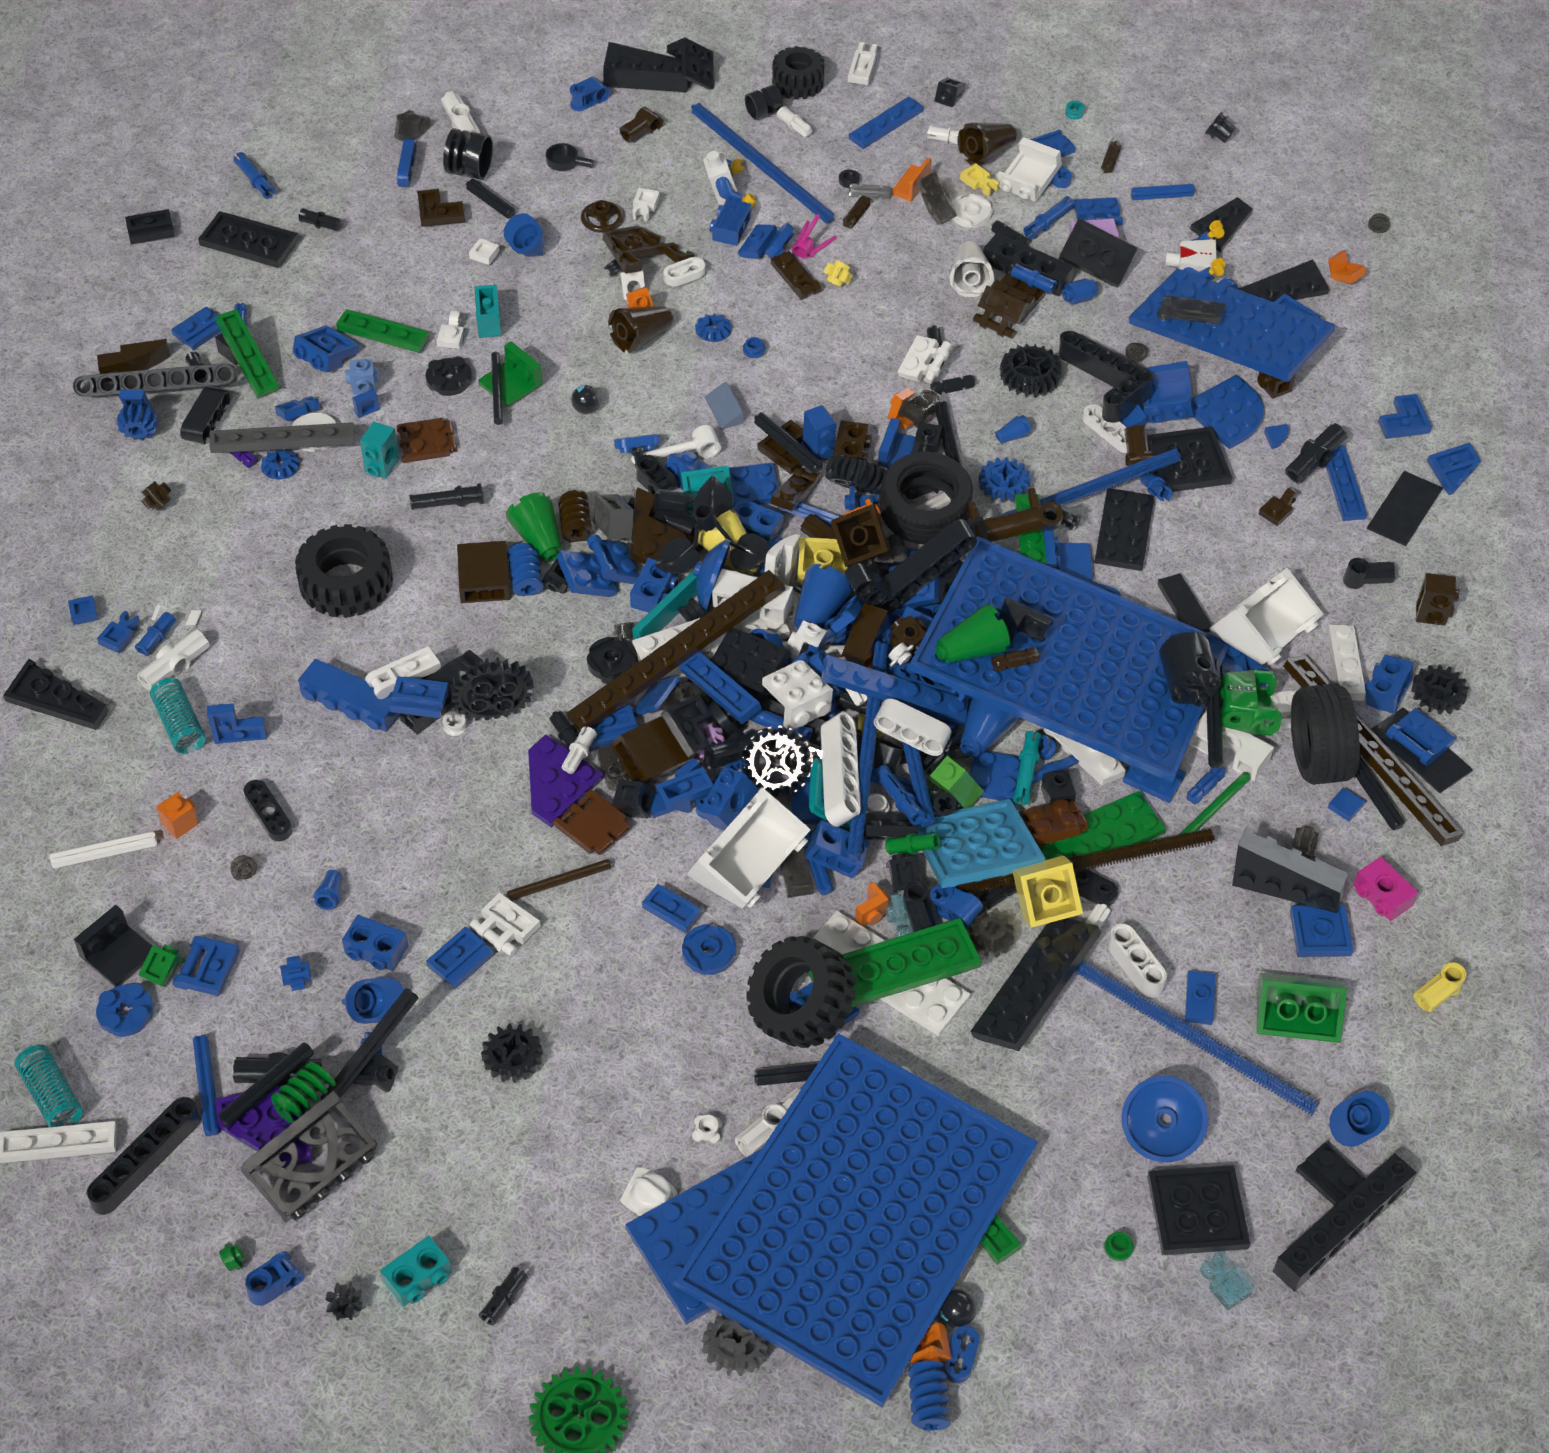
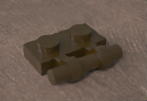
M986 285L978 307L985 309L984 314L976 313L973 321L984 329L989 328L997 332V335L1001 337L1006 336L1013 339L1016 331L1010 328V323L1020 324L1028 303ZM993 314L1002 317L1001 323L992 320Z

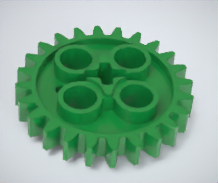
M575 1367L574 1375H569L568 1371L563 1369V1378L559 1379L556 1375H551L552 1385L542 1382L544 1393H534L537 1403H530V1411L534 1414L529 1415V1424L534 1425L530 1428L531 1435L538 1436L535 1439L537 1447L545 1445L543 1448L544 1453H606V1448L612 1451L617 1450L614 1440H624L621 1430L628 1429V1421L624 1419L629 1417V1411L627 1408H624L627 1405L626 1397H620L622 1394L621 1387L613 1388L614 1381L612 1377L604 1382L602 1371L594 1377L592 1376L591 1367H588L585 1375L580 1374L579 1367ZM583 1392H587L591 1395L586 1400H580L577 1398V1396ZM555 1409L565 1411L561 1416L555 1417L550 1414ZM574 1414L584 1415V1418L580 1419L578 1416H574ZM599 1416L608 1419L603 1424H595L593 1422ZM572 1433H578L581 1435V1438L576 1441H570L567 1439V1436Z

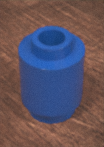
M1087 278L1066 283L1062 290L1064 301L1069 302L1070 305L1092 300L1097 295L1096 283L1093 279L1088 280Z

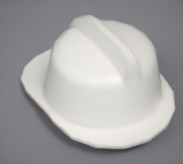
M637 1167L620 1202L632 1212L641 1216L678 1194L664 1177L647 1168Z

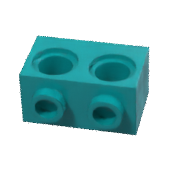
M429 1235L380 1269L383 1283L402 1307L408 1303L414 1304L421 1300L425 1291L434 1285H442L449 1278V1274L452 1273L450 1260ZM429 1262L437 1263L432 1268L424 1267ZM403 1280H412L408 1285H399Z

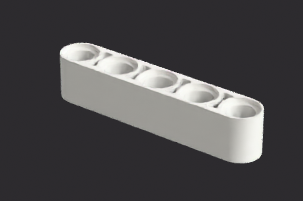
M840 712L821 726L824 809L827 820L835 827L843 825L860 813L856 726L853 718L847 712Z

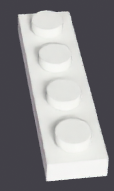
M1329 625L1328 638L1336 683L1347 689L1352 700L1364 701L1366 691L1354 626Z
M115 1121L0 1132V1163L116 1152L117 1125Z

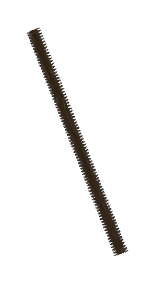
M1204 829L1067 859L1072 862L1075 872H1077V869L1080 872V868L1083 871V868L1086 870L1087 867L1090 870V866L1093 869V865L1094 868H1096V865L1099 868V864L1101 867L1102 864L1105 866L1106 863L1109 866V862L1112 865V861L1113 864H1115V861L1118 864V860L1120 863L1123 860L1124 863V859L1128 862V858L1131 861V857L1132 860H1134V857L1137 860V856L1139 859L1140 856L1143 859V855L1145 858L1147 855L1150 857V853L1151 856H1153V853L1156 856V852L1158 855L1159 852L1162 855V851L1165 854V850L1167 853L1169 850L1171 853L1172 849L1175 852V848L1176 851H1178V848L1181 851V847L1184 850V846L1186 849L1187 846L1190 849V845L1192 848H1194V845L1197 847V844L1200 847V843L1203 846V842L1204 845H1206V842L1209 845V841L1212 844L1215 836L1211 829ZM1013 873L1006 876H997L978 882L960 884L956 888L966 893L970 892V894L973 891L975 894V890L978 893V889L980 892L983 889L984 892V888H986V891H988V887L989 890H991V887L994 890V886L997 889V885L999 889L1000 885H1002V888H1004V884L1007 887V883L1009 886L1010 883L1013 886L1015 880Z

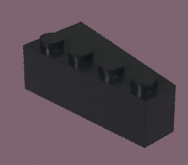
M608 42L603 66L604 84L607 87L687 93L689 80L682 76V59Z
M1246 826L1237 848L1232 886L1338 913L1345 895L1348 873L1321 860L1315 859L1312 861L1304 857L1301 851L1292 848V850L1276 844L1278 840L1269 836L1265 839L1254 834L1255 830Z

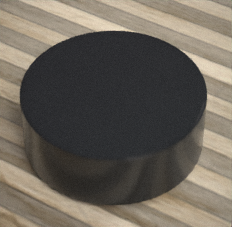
M847 169L839 174V184L842 187L849 188L850 184L860 183V174L855 170Z

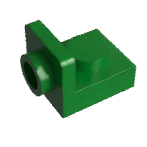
M164 944L163 948L152 945L138 975L166 987L177 963L183 964L185 959L178 956L180 950Z

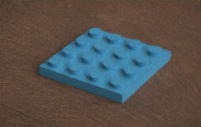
M1010 799L955 810L948 816L936 814L933 816L936 820L935 824L925 828L921 826V823L918 825L911 824V826L918 827V835L932 833L939 835V849L924 850L923 853L942 888L955 887L974 881L978 882L997 876H1006L1013 873L1014 869L1045 861L1043 853Z

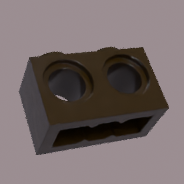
M841 420L833 456H850L867 461L868 451H865V448H870L872 434H868V424Z
M1425 573L1416 601V622L1445 626L1448 617L1452 618L1454 613L1453 602H1458L1460 588L1456 587L1455 576Z

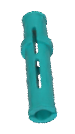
M1034 731L1025 733L1023 750L1019 754L1021 762L1013 801L1018 804L1022 797L1021 805L1030 803L1035 766L1040 758L1038 749L1041 734L1036 732L1035 738H1033Z

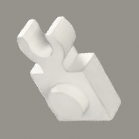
M638 188L633 201L632 212L634 220H636L638 215H644V221L646 222L649 220V211L655 212L660 199V191Z

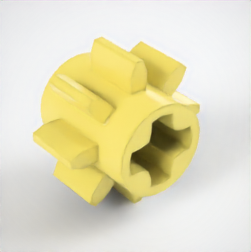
M835 260L834 264L828 263L824 270V273L828 275L826 281L840 288L843 283L849 284L853 276L849 272L851 267L838 260Z

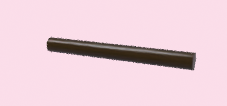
M605 859L509 890L507 895L509 900L513 901L611 869L609 859Z

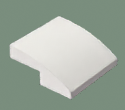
M799 534L791 535L779 541L766 554L765 572L770 570L787 586H791L797 574L801 537Z

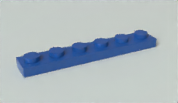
M827 655L823 659L821 677L823 682L883 701L895 699L922 713L958 725H963L966 721L967 699L959 702L958 696L834 656Z

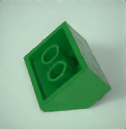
M1260 973L1257 991V1034L1341 1043L1347 995L1346 986L1343 981Z

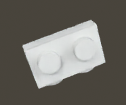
M796 661L762 679V685L785 707L783 726L787 730L789 728L796 729L831 711L833 689L826 682L821 681V677L804 661Z

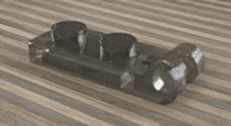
M1165 296L1158 309L1157 316L1161 320L1176 318L1220 325L1225 313V303Z

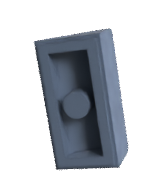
M727 382L722 383L705 396V400L721 430L743 424V411Z

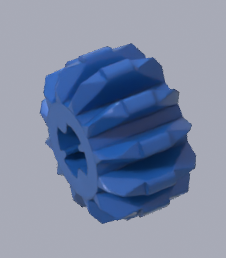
M131 403L130 406L123 405L117 416L118 431L124 433L125 437H132L133 440L139 438L143 441L144 438H152L158 427L157 412L151 411V407H144L142 404L135 405Z

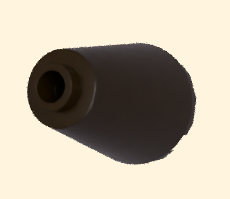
M970 122L963 125V129L959 130L957 143L960 154L963 153L968 158L964 159L971 166L975 163L981 165L1014 144L1017 132L1008 123Z
M665 306L615 309L609 314L608 326L612 325L613 330L610 333L611 339L623 353L625 350L628 353L634 352L668 329L672 324L673 316L671 311Z

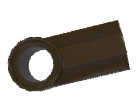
M642 107L638 110L633 120L619 128V132L622 138L630 143L647 132L653 134V131L659 130L662 127L663 119L649 108Z
M1134 425L1126 427L1124 429L1127 447L1125 465H1133L1153 457L1152 452L1148 449L1146 426Z
M809 514L801 524V531L810 538L836 539L833 527L817 515Z

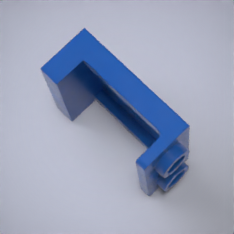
M1187 361L1146 367L1145 369L1153 374L1151 396L1145 401L1143 406L1144 413L1147 416L1146 422L1158 423L1194 417L1191 376Z

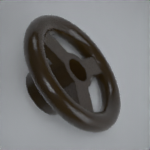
M605 200L593 202L587 205L581 212L582 224L587 229L598 233L617 229L624 220L623 210L617 204ZM617 214V220L607 225L609 217ZM587 216L596 218L600 222V226L590 223Z

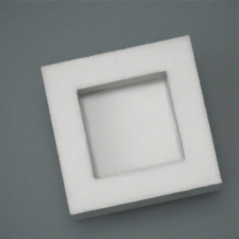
M480 238L469 251V257L472 260L490 265L500 252L499 245Z

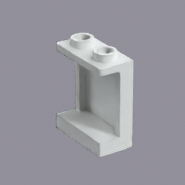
M1023 137L1019 142V154L1005 173L998 172V187L1005 192H1012L1023 199L1036 202L1062 166L1061 153L1059 150Z

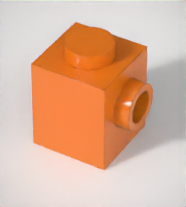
M176 792L156 806L161 824L176 839L198 825L195 804L190 798L185 799L179 792Z

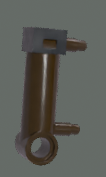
M1029 488V509L983 519V517H979L975 502L971 501L968 502L970 520H966V523L976 538L978 536L993 542L1042 530H1055L1061 525L1063 510L1055 502H1046L1040 506L1035 488ZM1048 511H1052L1057 515V518L1054 521H1047L1043 515Z

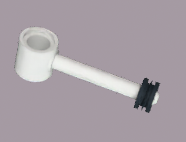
M702 425L693 431L692 441L644 453L641 448L638 449V452L637 450L636 452L632 450L631 461L636 468V461L642 455H652L659 459L673 453L695 449L700 457L709 458L716 456L720 452L721 445L714 428L710 425Z

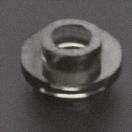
M1382 213L1374 214L1368 221V227L1373 232L1385 233L1390 228L1389 218Z
M1130 343L1126 346L1125 355L1130 361L1141 362L1148 356V349L1141 343Z
M634 622L615 624V631L612 632L613 636H618L619 640H622V638H633L632 628L634 627Z
M247 855L236 857L231 863L230 871L233 878L241 881L255 875L257 871L256 861Z

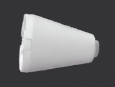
M972 241L964 242L959 246L949 273L950 285L960 296L978 297L982 295L986 285L991 286L994 281L992 266L978 244Z

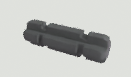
M850 184L849 195L852 197L864 195L869 198H891L892 189L890 186L879 188V185L862 184V186H859V184Z

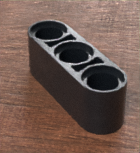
M204 387L182 423L180 430L181 439L205 445L207 437L210 438V431L216 428L214 426L215 423L220 421L226 411L224 408L230 404V393L220 389Z

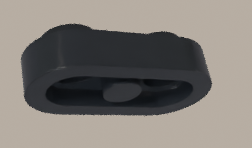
M1080 868V872L1078 869L1075 872L1074 869L1080 896L1095 904L1110 906L1115 903L1118 888L1113 882L1088 869L1085 870L1083 868L1082 871Z

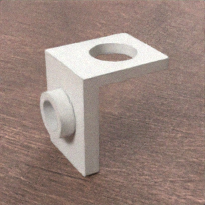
M643 270L627 274L623 271H618V275L621 277L624 300H627L626 294L629 292L627 285L630 281L635 280L640 284V288L645 287Z

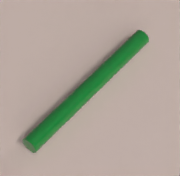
M1243 772L1179 835L1198 831L1251 780L1250 775Z

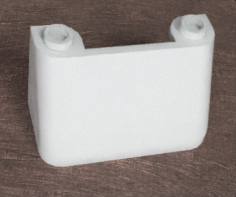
M1285 568L1250 594L1209 629L1217 638L1261 665L1267 662L1270 666L1281 658L1279 652L1288 642L1303 630L1309 633L1319 625L1317 620L1324 614L1289 569Z
M761 788L686 875L694 882L741 909L745 905L751 908L760 897L757 894L760 887L793 849L797 852L800 851L808 840L805 836L811 829L764 788Z

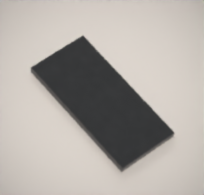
M1403 471L1366 529L1407 546L1440 495L1443 487Z
M1401 708L1395 714H1392L1371 728L1386 746L1438 793H1442L1473 771L1470 766L1449 748L1431 764L1425 766L1420 762V758L1395 739L1391 740L1386 736L1387 730L1409 714L1404 708Z

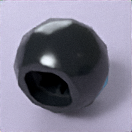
M590 385L579 386L572 393V406L581 414H591L600 406L593 387Z
M953 1289L947 1296L939 1313L943 1321L951 1327L966 1326L974 1319L977 1313L976 1302L972 1295L965 1290Z

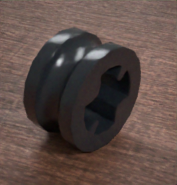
M614 259L604 269L609 270V276L611 277L621 267L616 259Z

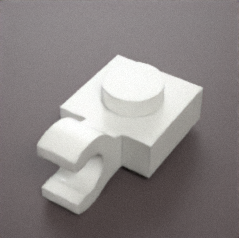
M451 310L449 325H441L436 341L437 346L460 349L465 333L464 327H460L462 322L459 319L460 311Z

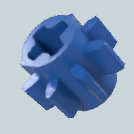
M300 955L288 957L286 960L287 964L280 966L283 986L291 985L292 991L305 989V982L311 981L309 962H301Z

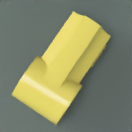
M1451 962L1445 964L1439 974L1414 993L1413 997L1417 1004L1424 1011L1431 1013L1448 998L1459 994L1466 979V970L1458 963Z

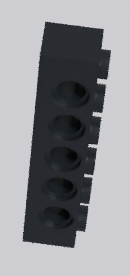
M1394 1153L1277 1258L1272 1272L1295 1292L1411 1188L1417 1172Z

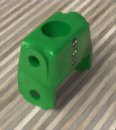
M1248 670L1223 674L1220 678L1222 725L1229 729L1254 735L1273 736L1274 733L1278 732L1282 721V713L1278 708L1274 707L1270 698L1275 692L1277 677L1273 675V671ZM1261 683H1268L1267 687H1260L1259 685Z

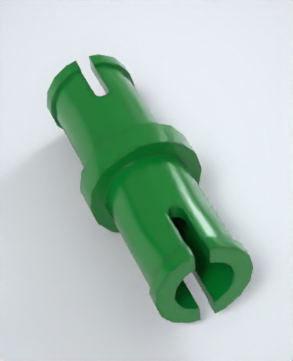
M910 833L906 837L887 838L885 841V849L889 855L905 852L911 855L924 850H938L940 847V838L937 833L924 835Z

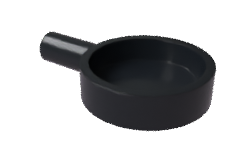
M558 143L546 150V163L553 170L567 171L576 165L588 168L593 167L594 160L579 157L577 149L570 144Z
M709 697L707 700L709 705L707 707L721 727L729 735L739 731L738 726L735 724L737 719Z

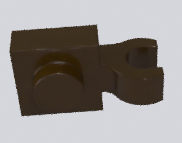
M1289 487L1280 499L1273 496L1259 509L1258 514L1278 527L1292 514L1293 508L1291 505L1296 501L1293 497L1298 494V491Z

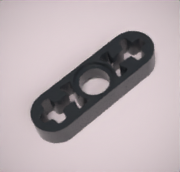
M251 780L246 783L243 789L245 799L268 836L278 842L288 839L292 834L290 820L266 783L261 780ZM255 789L261 794L262 799L259 801L256 794L252 793ZM266 807H273L275 809L270 815L261 814L262 809ZM277 820L279 826L284 828V830L280 832L278 829L275 830L274 821Z

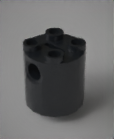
M1185 632L1167 639L1162 644L1159 655L1172 701L1182 704H1194L1198 707L1206 705L1209 702L1208 698L1217 693L1221 687L1220 677L1208 639L1197 632Z

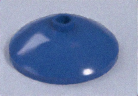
M728 539L719 542L710 549L703 562H697L693 575L698 576L696 594L699 605L705 611H708L713 599L712 590L721 570L724 569L731 541Z
M1156 1076L1138 1084L1127 1096L1122 1109V1128L1129 1144L1143 1157L1156 1162H1175L1191 1155L1203 1142L1208 1128V1112L1201 1095L1189 1083L1176 1077ZM1163 1114L1170 1115V1124L1163 1125L1160 1118Z

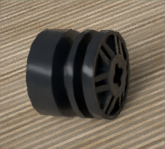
M451 129L443 152L445 172L449 174L455 173L459 176H462L465 172L467 177L484 180L491 166L493 155L491 135L477 132L470 135V132L467 130Z

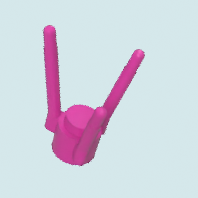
M816 214L811 223L808 220L805 222L796 243L792 247L794 255L803 259L807 256L813 258L818 251L837 239L836 236H833L814 248V241L809 235L820 218L819 214Z

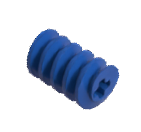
M518 543L512 546L507 553L512 589L518 596L537 595L543 590L538 552L527 543Z
M938 1361L917 1362L908 1369V1376L910 1377L909 1388L911 1389L910 1400L912 1401L910 1408L913 1413L911 1422L914 1426L926 1431L946 1429L951 1424L949 1419L942 1418L949 1415L950 1410L943 1406L949 1402V1398L946 1395H942L947 1392L948 1386L940 1382L947 1379V1374L939 1371L944 1367V1364Z

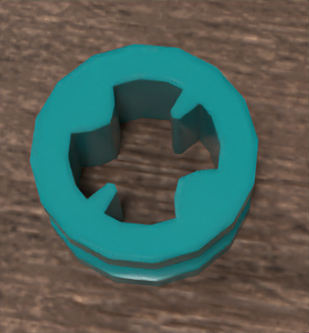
M1069 101L1066 104L1065 114L1070 119H1080L1084 115L1085 106L1080 101Z

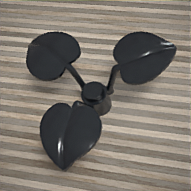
M712 475L702 485L693 502V514L697 522L693 525L695 528L693 544L684 537L670 540L662 548L655 566L664 572L673 574L684 573L694 568L700 560V555L695 550L698 546L700 529L711 531L716 527L725 539L730 540L731 546L734 547L730 552V560L736 568L741 570L754 569L765 563L766 554L770 547L762 537L756 534L742 535L737 544L721 527L715 515H722L732 507L733 496L730 490Z

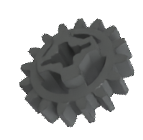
M719 1315L716 1316L715 1323H708L702 1338L704 1343L702 1353L708 1354L707 1362L712 1363L715 1361L717 1363L715 1370L719 1371L724 1367L729 1376L732 1370H737L739 1376H743L744 1369H747L750 1373L754 1372L756 1365H762L768 1349L766 1345L767 1340L755 1334L754 1331L741 1326L737 1321L731 1320L728 1317L723 1319Z

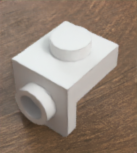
M803 620L797 633L793 631L787 645L791 647L790 652L792 653L790 658L797 659L805 643L819 647L826 630L818 627L816 624Z

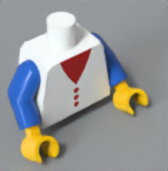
M709 152L703 161L718 204L724 205L726 199L730 198L750 203L752 208L757 203L755 196L748 193L745 197H742V194L737 192L731 172L738 174L745 169L741 165L743 160L736 158L731 162L725 158L724 152Z
M1219 220L1210 224L1211 231H1206L1196 239L1180 242L1178 253H1166L1165 266L1178 267V269L1214 281L1215 275H1223L1225 263L1222 258L1216 259V240H1213V237L1222 238L1224 236L1221 222Z

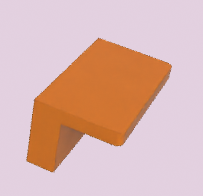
M927 157L920 167L911 164L892 189V195L912 202L930 178L932 159Z

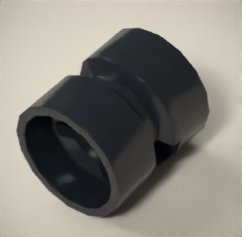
M773 84L762 88L761 92L756 90L745 95V106L750 116L757 120L767 116V114L771 115L778 112L783 107V98L779 89Z

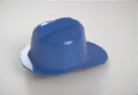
M520 213L510 218L504 228L506 242L518 254H523L527 257H532L536 254L542 256L545 237L539 224L533 217L525 213Z
M392 978L362 979L355 982L348 989L345 998L342 999V1004L345 1005L347 1013L355 1022L362 1024L379 1023L404 991V988L398 981Z
M1370 1091L1357 1093L1342 1101L1333 1109L1330 1115L1329 1126L1333 1137L1343 1146L1355 1147L1379 1135L1389 1123L1390 1111L1388 1104L1382 1096Z

